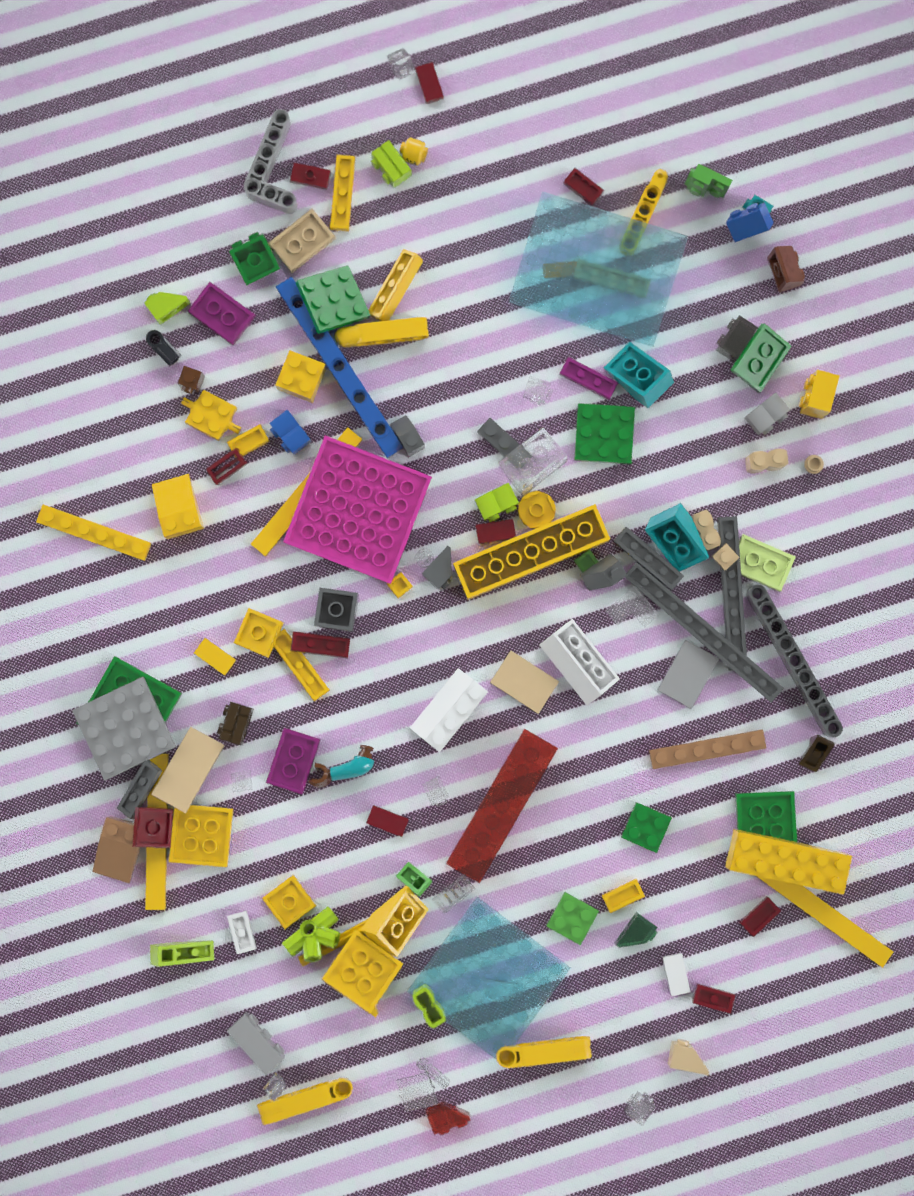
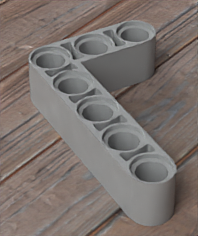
M278 109L271 117L244 182V190L249 199L291 214L296 211L298 206L295 195L267 183L291 126L287 111ZM280 118L286 119L284 123L277 122ZM273 135L279 136L277 140H270ZM266 152L272 153L268 158L263 157ZM259 169L265 170L262 175L256 174V171ZM252 186L258 187L255 192L249 191V188ZM269 193L275 194V197L272 199L266 198ZM286 200L293 201V203L290 206L284 205V202Z

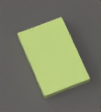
M742 534L739 540L741 576L781 592L795 556Z

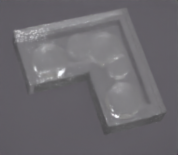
M635 586L605 610L617 625L630 614H633L643 627H646L660 615Z

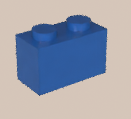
M755 203L747 207L746 210L741 211L738 209L730 213L726 224L734 242H738L769 231L773 225V220L765 203L759 205Z

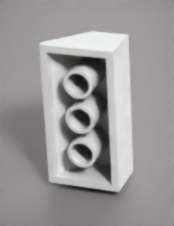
M573 619L539 644L586 705L601 696L620 679Z
M458 668L410 728L440 752L486 696L488 691Z

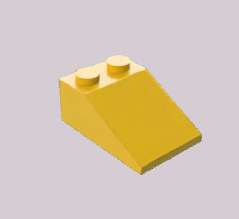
M189 474L152 484L160 525L166 539L204 529Z
M405 886L373 912L361 930L372 942L392 956L398 957L429 909L408 886Z

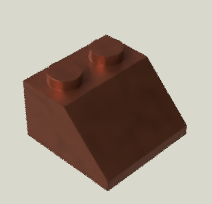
M792 246L774 247L767 259L778 292L801 286L804 282L805 274L798 265L799 256L797 251H794Z

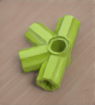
M327 906L311 920L304 921L300 925V929L282 942V944L292 957L303 950L305 962H318L322 959L321 945L334 949L340 941V932L330 929L339 919ZM310 929H314L311 934H307Z

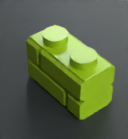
M389 140L372 151L371 163L376 170H381L383 173L382 178L387 185L391 184L395 188L412 175V170Z

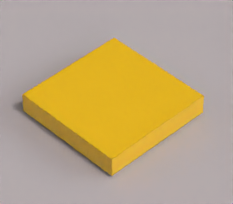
M248 608L234 644L269 658L284 622Z
M294 874L262 898L284 929H287L317 906Z

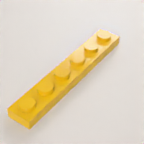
M42 505L36 521L39 524L143 561L146 560L152 544L46 505Z

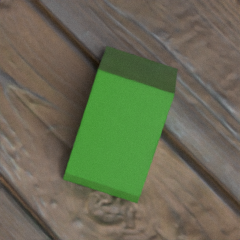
M410 862L396 875L402 883L419 897L433 882Z

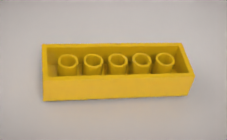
M733 829L725 867L730 871L844 895L852 856L845 852Z

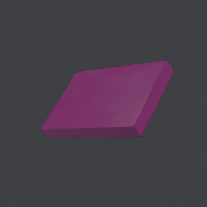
M211 282L207 284L187 311L232 346H234L256 317L254 313Z
M283 728L266 783L303 795L321 739Z

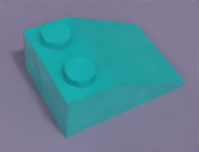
M631 342L604 367V370L646 408H649L674 383L671 371Z
M681 503L650 517L645 528L646 533L671 565L679 572L709 558L692 517Z

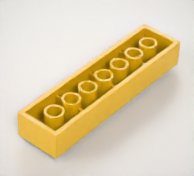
M594 504L453 563L466 598L469 600L610 541V537L597 506Z

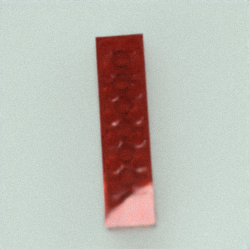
M525 728L522 730L448 857L447 865L480 884L558 750L557 747Z

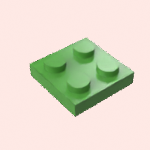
M564 892L546 926L581 945L599 910Z

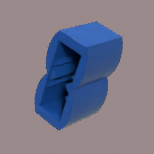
M288 409L269 423L272 426L269 430L276 439L278 437L282 439L283 443L281 446L287 453L291 451L295 455L312 442Z

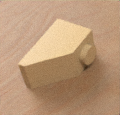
M677 1039V1042H671L667 1063L670 1068L709 1075V1070L692 1045L689 1044V1041Z

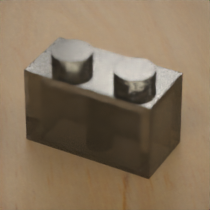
M740 315L736 320L732 318L726 327L729 331L726 335L722 334L716 342L719 345L716 351L734 363L758 329L756 325Z

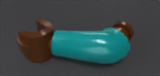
M360 745L362 750L359 751L358 756H354V759L350 762L331 767L330 770L323 764L315 763L314 767L317 770L324 771V775L321 779L313 778L308 782L314 787L323 788L331 780L349 779L368 773L374 765V760L371 759L372 754H370L374 748Z

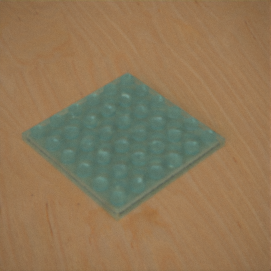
M477 896L407 992L413 996V990L424 983L432 989L435 1000L441 1004L445 1011V1021L496 1059V1053L501 1047L515 1045L571 967Z

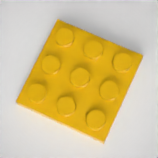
M191 805L187 813H184L174 807L169 862L228 867L233 808Z
M355 930L321 980L370 1014L403 963Z

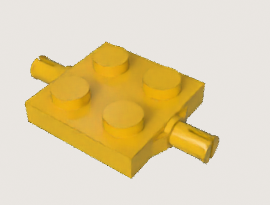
M204 389L195 402L186 397L183 398L181 404L190 408V414L185 424L217 441H220L222 435L228 429L237 434L240 433L239 431H241L242 427L232 423L233 416L237 411L236 406Z

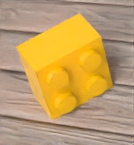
M289 350L275 386L277 390L313 403L326 372V365Z
M818 369L813 374H810L809 378H806L803 389H806L805 395L801 397L799 407H801L800 413L823 419L831 412L840 375Z

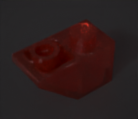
M446 1101L426 1108V1115L434 1135L438 1133L439 1135H444L450 1132V1128L455 1126L458 1128L464 1127L471 1120V1115L468 1111Z

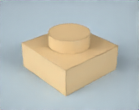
M727 543L711 556L724 571L739 559V556Z

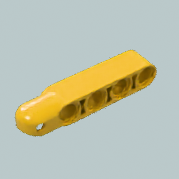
M658 169L654 173L624 233L619 246V250L624 256H631L635 253L668 180V173L663 169ZM647 193H654L656 198H649ZM640 209H645V210H647V211H648V215H642V214H640L639 210H640ZM638 226L641 231L634 232L631 227ZM624 243H631L633 245V248H625Z
M416 317L341 327L335 332V341L339 346L347 348L422 340L429 337L427 318Z
M578 1036L504 1046L497 1051L496 1061L504 1068L589 1059L592 1057L590 1037Z
M339 1078L261 1102L257 1105V1108L261 1115L262 1124H271L344 1100L351 1095L353 1084L347 1078Z

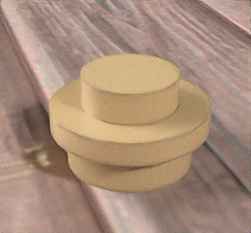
M810 455L804 462L806 471L811 474L819 473L824 466L822 458L818 455Z

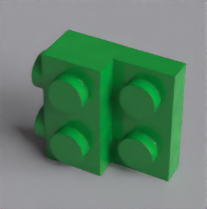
M258 231L249 235V240L243 243L239 240L231 244L232 248L229 249V253L246 286L280 269L264 233L259 235Z

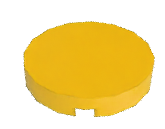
M529 492L519 502V518L529 528L536 529L551 523L555 517V503L544 492Z

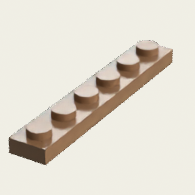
M763 729L652 749L649 750L652 769L766 749Z

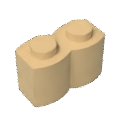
M774 449L768 453L764 451L751 453L745 458L746 471L748 473H760L765 469L768 471L782 469L789 464L787 450Z
M704 510L692 515L691 517L706 550L710 551L719 547L721 544L720 536L716 529L713 528L714 522L709 511Z

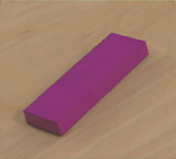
M570 357L567 358L559 375L607 400H610L618 385V382Z

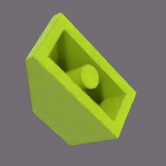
M165 292L153 293L144 302L160 325L191 304L184 295Z

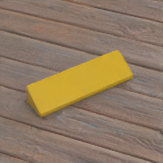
M405 249L402 250L369 308L371 317L378 321L390 320L423 262V259L418 254Z

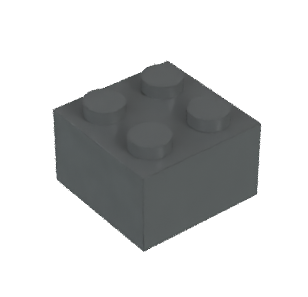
M319 588L314 626L354 632L359 594Z

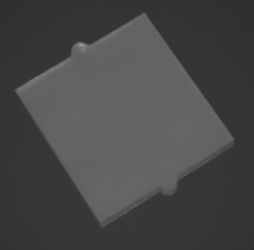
M429 1072L396 1080L400 1091L399 1097L402 1098L406 1112L438 1104L434 1091L435 1086L432 1085Z

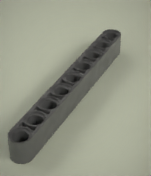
M762 585L750 587L746 592V597L822 733L827 737H838L843 731V726L767 590ZM753 589H758L760 591L761 595L759 599L753 597ZM764 605L770 609L768 616L764 615L761 611ZM773 622H776L779 625V631L777 633L773 632L771 629V625ZM782 639L788 641L789 646L787 649L781 647ZM792 656L798 658V664L796 666H793L790 663V658ZM802 672L808 677L805 683L800 681V674ZM812 689L817 692L815 700L809 697V692ZM821 706L825 707L827 711L824 717L819 715V708ZM831 723L836 726V731L833 734L828 731V726Z

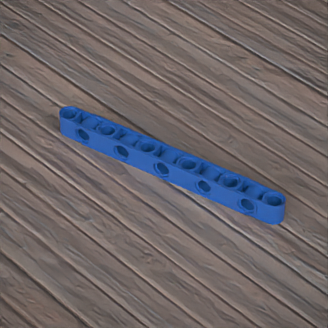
M291 276L277 285L276 289L386 458L403 449L400 441L329 332H323L324 336L322 339L317 340L314 338L317 330L293 277ZM296 301L303 302L300 308H295L293 305ZM338 363L344 365V369L341 371H336L334 367ZM357 395H363L365 397V400L361 403H357L355 401V397ZM379 426H383L386 429L381 435L375 432Z

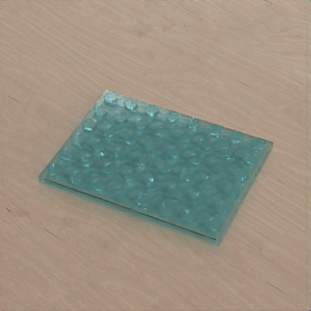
M542 191L509 303L653 347L688 236Z

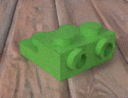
M698 164L696 169H691L684 185L695 196L703 197L707 190L716 198H724L733 180Z

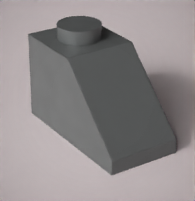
M407 415L390 424L408 457L425 448L423 440Z
M449 546L422 573V576L438 591L441 588L446 589L452 582L450 580L452 569L451 548Z
M610 553L579 576L587 589L591 591L611 587L625 578L627 573L619 560Z

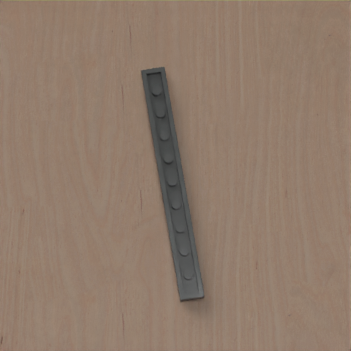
M638 562L627 572L625 577L768 701L772 703L784 689V687Z

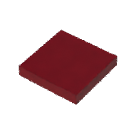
M135 807L132 847L170 848L173 809Z

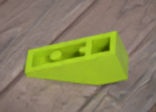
M213 940L150 944V964L160 967L214 960Z

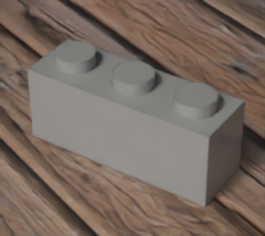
M246 1012L229 1027L227 1032L259 1069L267 1075L284 1060L285 1055L283 1053L285 1051L280 1044L277 1043L275 1045L271 1040V1034L265 1028L261 1029L257 1018L253 1014L249 1015Z

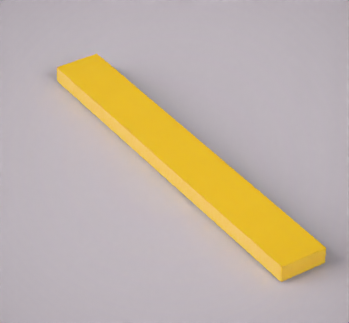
M347 427L337 440L357 447L361 443L362 438ZM310 473L252 541L251 545L265 557L288 531Z
M161 754L150 759L151 762L163 771L147 796V808L168 809L167 803L151 795L169 765V754ZM146 847L145 910L166 909L167 848Z
M758 877L882 968L893 954L891 949L805 887Z

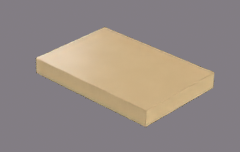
M310 209L271 240L269 245L293 274L333 242L336 237L315 211Z
M510 651L490 683L539 714L559 681L513 651Z

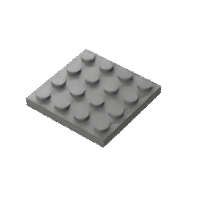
M144 677L72 710L104 781L142 764L144 760H150L176 747Z

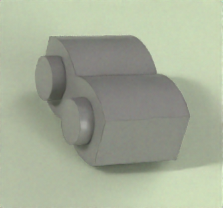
M774 393L744 418L757 435L761 433L766 435L773 429V423L776 421L781 423L788 417L786 413L790 409L779 395Z

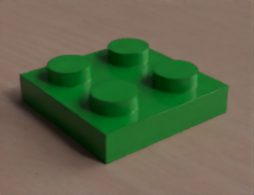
M635 802L621 838L657 853L672 817Z

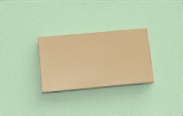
M190 727L151 795L187 813L225 745Z

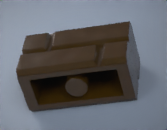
M230 702L229 705L226 704L223 711V716H226L224 723H220L217 734L220 735L219 739L242 746L254 708Z

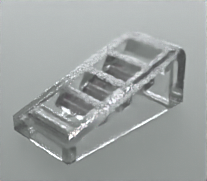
M463 873L432 900L441 912L446 914L476 888ZM460 881H461V882L464 884V886L468 889L466 892H465V891L463 890V888L459 885V882H460ZM454 886H455V887L457 888V890L461 893V896H460V897H459V896L457 895V893L453 890V887H454ZM448 891L453 896L455 901H452L446 894ZM441 897H443L449 904L447 907L440 899Z

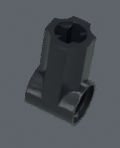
M151 330L147 333L146 342L169 367L179 360L181 354L161 332ZM154 336H160V341L157 344H152L151 339Z

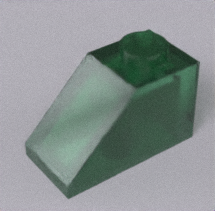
M636 911L614 944L619 948L646 944L648 940L652 941L658 927Z

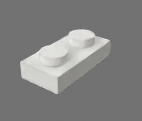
M247 910L228 915L227 918L236 953L240 954L257 949Z

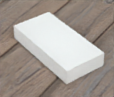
M682 953L662 957L671 996L689 993L690 987Z

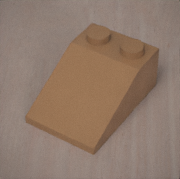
M113 816L106 817L92 872L130 883L141 847H132L133 822Z

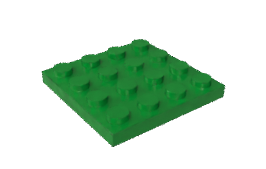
M114 656L88 702L144 677L166 723L183 693Z

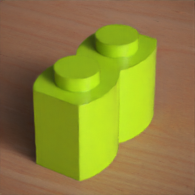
M509 483L474 499L484 521L489 520V522L500 518L499 514L505 511L507 514L517 509L516 506L519 505Z
M424 983L413 990V1001L417 1008L423 1011L426 1023L434 1029L445 1022V1011L441 1004L435 1000L432 989Z

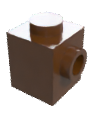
M183 366L177 384L186 393L192 394L194 392L199 394L205 375L201 371Z

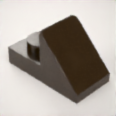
M818 734L812 736L799 764L817 772L835 743Z

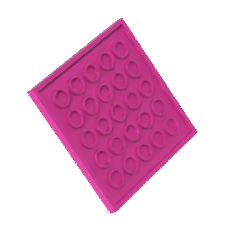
M325 435L283 543L391 584L432 476Z

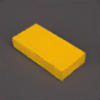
M261 424L231 439L227 444L231 451L238 448L240 454L244 456L270 441Z
M207 638L203 639L194 652L195 655L223 675H226L236 662L235 658Z
M636 878L601 895L610 914L645 897Z

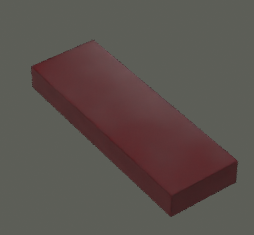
M293 631L290 651L348 659L350 639Z

